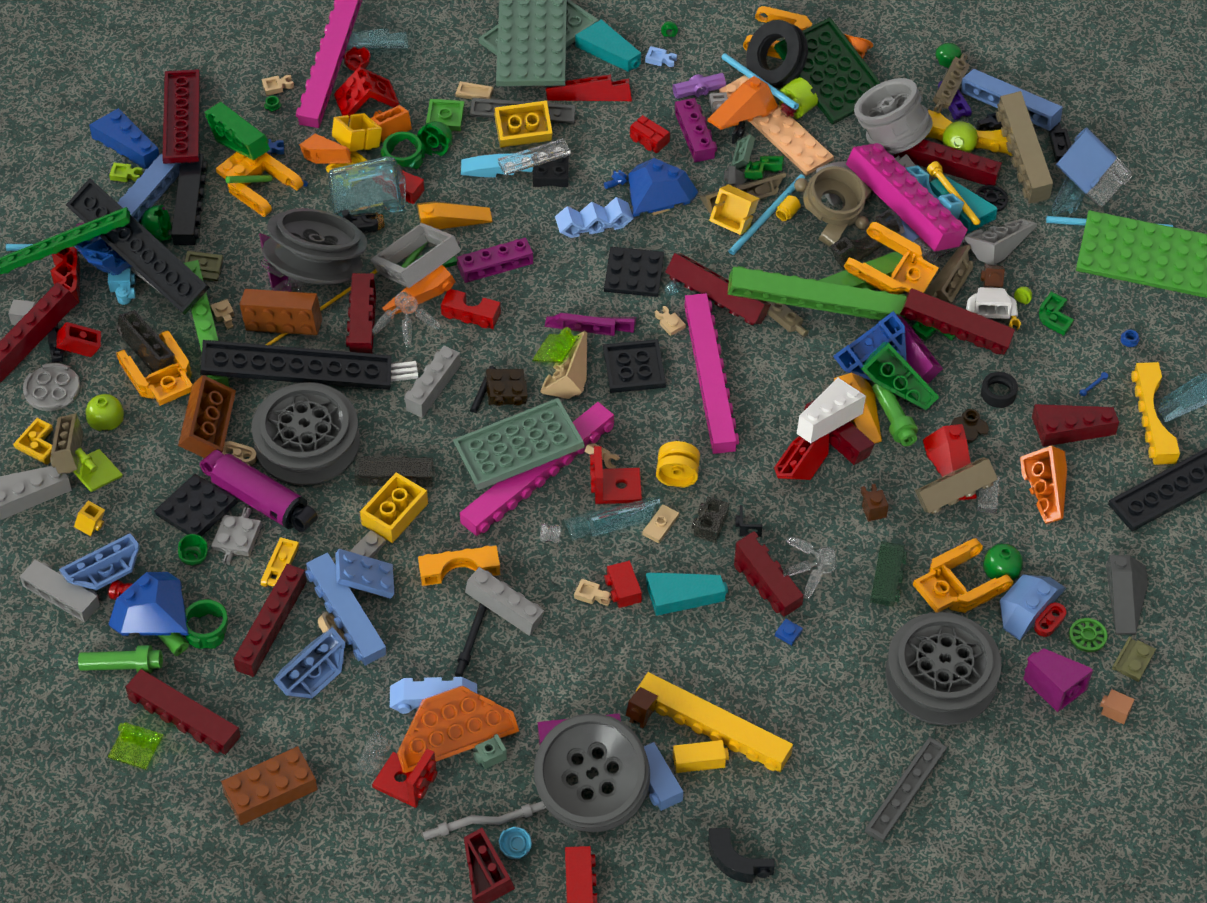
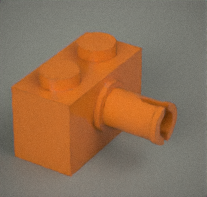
M401 105L385 112L378 110L371 117L382 128L380 139L382 143L393 133L412 130L409 111Z

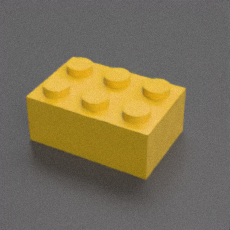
M547 101L495 108L494 117L500 148L552 141L553 133Z
M396 472L360 511L361 524L393 543L428 505L427 490Z

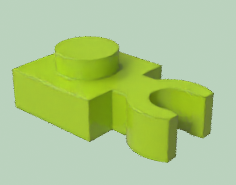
M114 162L109 177L113 181L128 182V179H132L136 182L140 175L143 174V170L140 167L132 169L131 164Z

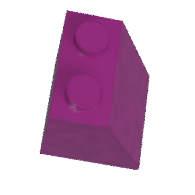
M1043 648L1038 653L1033 652L1028 657L1023 680L1059 712L1087 690L1093 670L1086 665Z

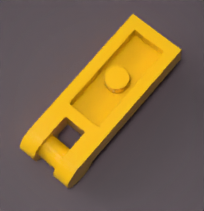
M280 537L262 576L261 586H275L286 564H292L299 548V542ZM276 575L277 578L273 579L271 578V576Z

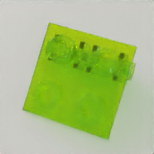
M568 327L563 328L559 335L549 334L532 361L563 363L579 336L572 335V330Z
M124 722V724L120 723L118 731L121 732L108 758L146 770L163 734Z

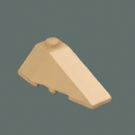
M586 331L571 338L562 352L564 357L553 366L556 369L553 376L548 375L540 391L542 394L569 399L575 395L579 396L584 391V385L587 380Z

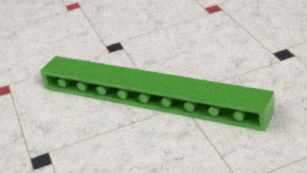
M742 266L733 267L729 274L728 295L875 320H882L894 311L896 315L904 317L907 323L909 322V319L900 314L907 297L905 294L897 295L887 291L856 288L852 285H839L834 282H821L816 279H803L798 276L768 273L759 269H746Z

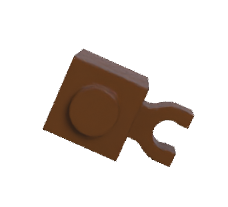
M875 484L871 485V492L867 491L865 486L861 487V494L863 496L862 507L868 522L887 518L889 505L883 490L877 491Z
M640 687L628 702L625 716L630 718L629 722L633 724L634 721L640 723L639 727L643 729L648 718L655 711L658 695Z

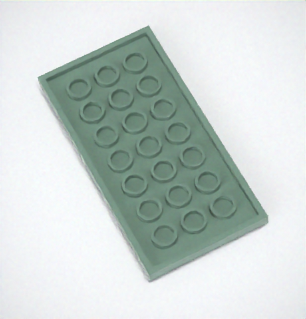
M499 0L496 86H565L567 0Z

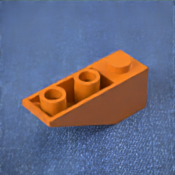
M313 134L299 144L304 158L315 164L352 163L351 152L346 146H342L320 135Z

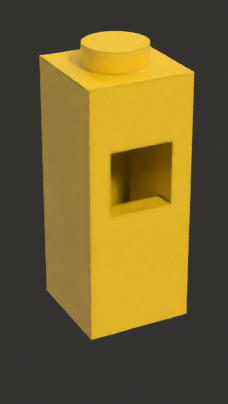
M723 740L674 745L673 760L675 772L682 773L725 768L726 760H729L728 748H724Z

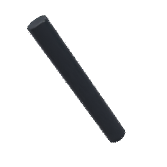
M489 366L488 369H496V368L493 367V366ZM486 375L470 408L471 412L477 413L487 391Z

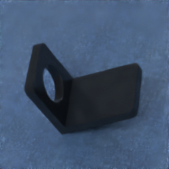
M745 120L733 126L735 130L732 133V144H735L739 137H743L745 133Z
M740 505L739 515L735 516V527H739V536H747L750 534L747 530L756 529L758 530L756 532L757 535L762 537V524H743V505Z

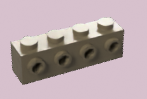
M76 413L58 417L50 460L52 467H56L58 474L71 473L77 470L79 457L75 454V451L81 448L83 430Z
M982 457L916 489L915 492L923 510L934 514L941 511L942 506L956 504L959 502V498L963 496L970 497L976 494V490L980 488L986 489L991 487L998 478L989 458Z

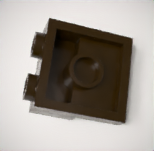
M486 369L489 405L519 406L526 404L528 393L523 369Z

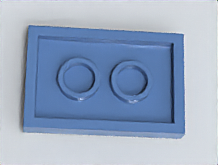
M337 550L335 557L336 581L338 584L390 599L393 597V564L346 550Z

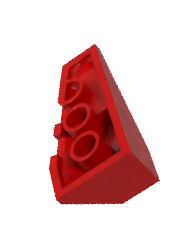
M963 424L943 426L923 439L926 455L942 477L971 463ZM976 494L970 497L963 496L959 500L976 499L977 496Z

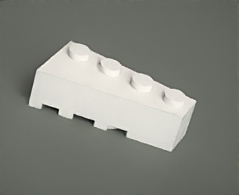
M837 378L799 415L797 434L809 443H812L863 414L866 395L840 378Z

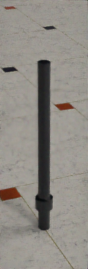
M481 603L479 604L463 652L459 654L458 666L455 672L456 677L463 676L466 665H469L471 660L470 654L487 608Z

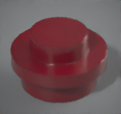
M785 103L780 105L782 108L780 111L786 117L795 116L796 110Z

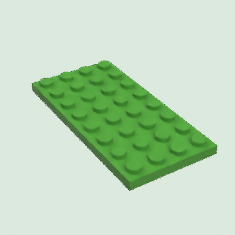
M1088 210L1076 271L1207 298V234Z

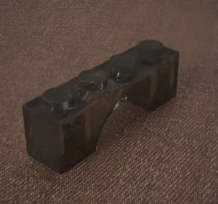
M891 208L875 218V222L899 235L905 233L900 217ZM867 234L858 240H850L847 237H843L830 247L835 260L846 270L844 264L849 257L860 261L884 246V244Z

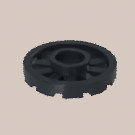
M985 185L980 187L975 193L998 208L997 212L1007 206L1008 195L998 186Z

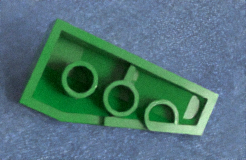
M883 342L869 356L861 368L874 383L924 410H927L939 398L932 388L888 342Z

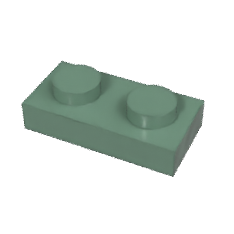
M751 134L737 142L731 166H736V169L745 167L750 161L755 141Z

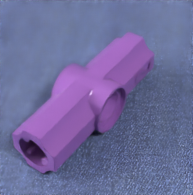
M723 73L707 77L698 74L691 77L689 81L673 84L672 89L677 99L691 95L699 97L700 95H707L709 91L726 86Z

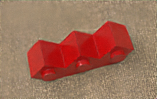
M68 247L59 253L52 254L55 267L50 272L54 285L58 282L68 289L78 301L77 304H79L80 259L77 249L75 247Z

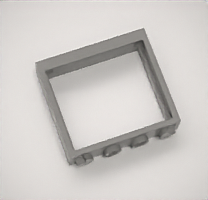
M420 223L370 260L380 275L410 288L461 251L459 247L460 242L454 235ZM426 242L437 245L406 268L397 265L398 262Z

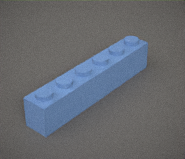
M973 69L962 78L961 93L998 108L997 104L1000 102V96L1021 91L1033 124L1050 131L1061 121L1063 107L976 69Z
M160 154L142 176L136 180L134 185L128 189L127 193L119 199L118 204L123 208L127 207L130 215L138 222L141 220L143 213L157 202L179 176L180 163L163 164V154Z
M328 552L307 562V571H305L307 579L315 584V591L318 597H323L325 608L329 614L332 613L334 615V622L337 628H342L345 633L343 635L348 645H352L354 648L353 653L358 661L361 660L365 666L385 656L386 646L348 586L337 583L336 565Z

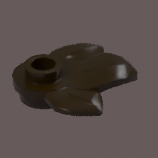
M967 409L961 417L954 418L951 425L963 424L968 443L975 441L978 433L986 435L989 430L988 424L980 419V415L975 409Z

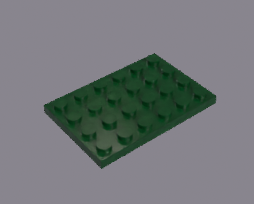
M831 17L802 30L808 43V56L806 64L797 78L805 79L812 86L811 92L813 95L816 93L818 97L817 106L833 125L854 114L855 104L858 99L869 89L881 82ZM785 39L774 45V49L783 61L788 51Z

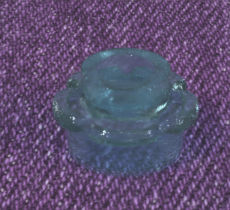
M672 280L665 287L664 291L667 293V296L672 295L674 297L680 291L679 282L676 283Z

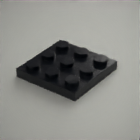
M610 246L604 292L658 297L664 252Z
M658 339L603 344L610 393L666 388Z
M193 474L154 512L162 520L187 535L197 534L203 536L237 504V500L234 496L197 474Z

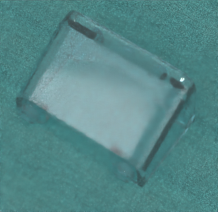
M389 156L329 171L328 181L333 214L343 217L342 211L345 209L352 215L351 212L384 205L386 210L393 213L405 210L406 178L395 158Z

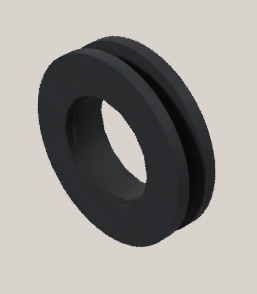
M772 20L763 24L753 34L746 53L747 68L773 87H784L801 74L806 64L808 43L805 34L799 27L783 20ZM783 37L787 42L788 51L786 58L777 69L770 70L767 65L768 49L774 41Z

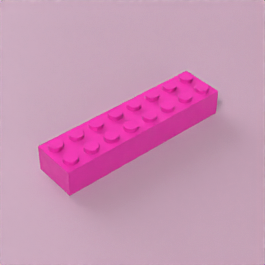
M879 143L853 147L846 165L933 251L960 246L968 229L951 214L950 210L946 209L937 198L928 192V189L923 187L904 166L900 165L894 156L890 155Z

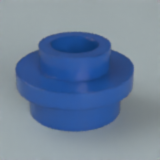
M1126 330L1122 333L1120 340L1127 347H1135L1139 343V336L1134 330Z

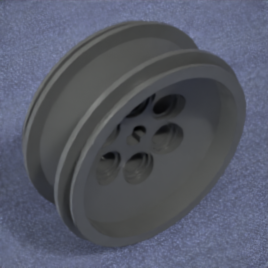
M589 713L562 721L546 735L536 754L534 780L541 800L553 817L572 829L595 833L608 831L624 824L640 809L649 789L650 766L644 746L631 728L613 717ZM596 750L604 752L601 759L593 758V753ZM582 756L584 758L582 764H573L574 757ZM612 764L619 766V770L615 774L608 772V767ZM593 770L599 772L598 776H594L593 779L588 778V774L593 773ZM569 777H578V783L573 786L567 784ZM605 785H612L614 787L612 793H603ZM587 790L593 792V797L590 800L582 798L583 793Z

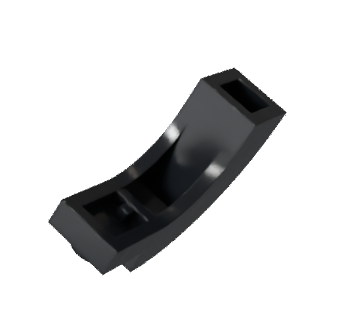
M709 828L708 846L711 858L718 869L725 875L745 883H753V875H757L760 878L774 875V859L745 858L739 855L732 847L730 828Z

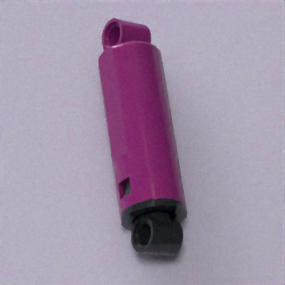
M214 450L200 462L202 471L206 475L211 476L212 483L287 529L294 527L297 531L304 532L318 519L316 511L307 505L305 498L232 454L224 455L220 451Z

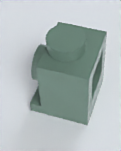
M495 734L493 738L476 745L473 755L477 764H482L484 769H487L506 760L507 750L498 734Z

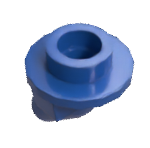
M614 170L611 176L614 180L604 182V187L608 189L619 184L624 185L628 182L626 180L627 175L621 170H618V172Z

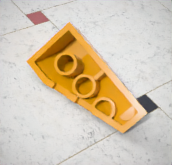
M436 201L417 203L420 223L436 229L492 223L489 207Z
M854 373L834 378V381L840 378L866 395L863 414L850 422L874 444L882 442L876 398L868 380Z

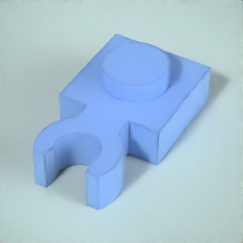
M650 46L645 57V63L662 66L664 63L668 67H674V61H677V54H667V50Z

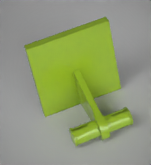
M78 448L75 451V454L79 457L77 470L73 471V473L90 492L123 476L100 449L86 454L82 448Z

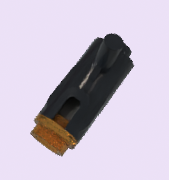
M346 209L342 211L343 218L353 223L364 234L377 232L385 226L383 214H378V212L351 215Z

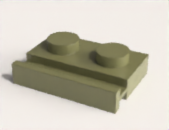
M187 251L185 262L198 260L203 280H219L224 260L223 255Z
M1129 636L1112 669L1139 682L1156 649L1139 640L1135 641Z

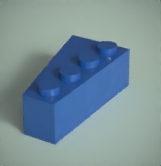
M119 108L89 124L94 140L102 142L106 147L114 149L118 154L126 156L130 161L144 169H148L159 156L158 147Z

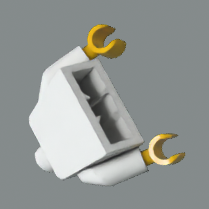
M988 286L985 288L980 287L978 288V293L973 294L967 300L966 310L986 318H1011L1008 327L1013 328V325H1016L1017 331L1019 330L1021 322L1017 319V302L1007 294L1005 289Z

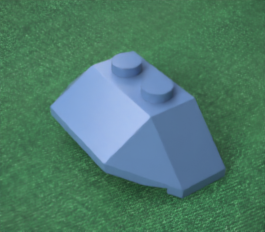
M131 533L60 568L59 571L68 583L98 590L133 572L140 546Z
M1023 574L1000 599L1003 629L1021 640L1035 624L1038 616L1049 604L1055 602L1066 587L1051 577Z
M331 627L287 663L273 681L286 696L312 699L341 673L345 641Z

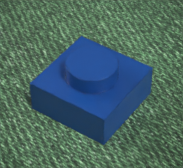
M785 619L775 632V636L792 646L802 633L803 628Z

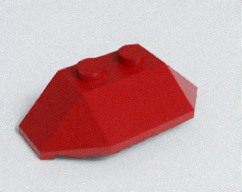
M829 433L812 443H809L801 436L792 441L774 467L778 479L811 480L828 455Z

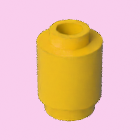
M787 196L777 207L776 216L781 221L790 220L801 208L799 199L795 196Z

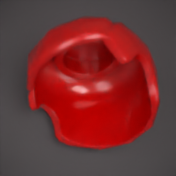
M354 46L344 54V64L352 71H356L359 66L366 69L370 63L371 55L366 47L357 49Z

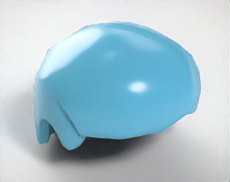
M515 826L503 830L498 840L500 850L510 859H520L526 856L532 846L529 833L525 829Z

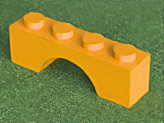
M484 546L475 549L467 548L461 551H446L439 554L418 556L422 586L442 583L444 576L449 571L459 567L470 568L474 571L480 567L483 570L489 571L493 576L500 575L497 546Z

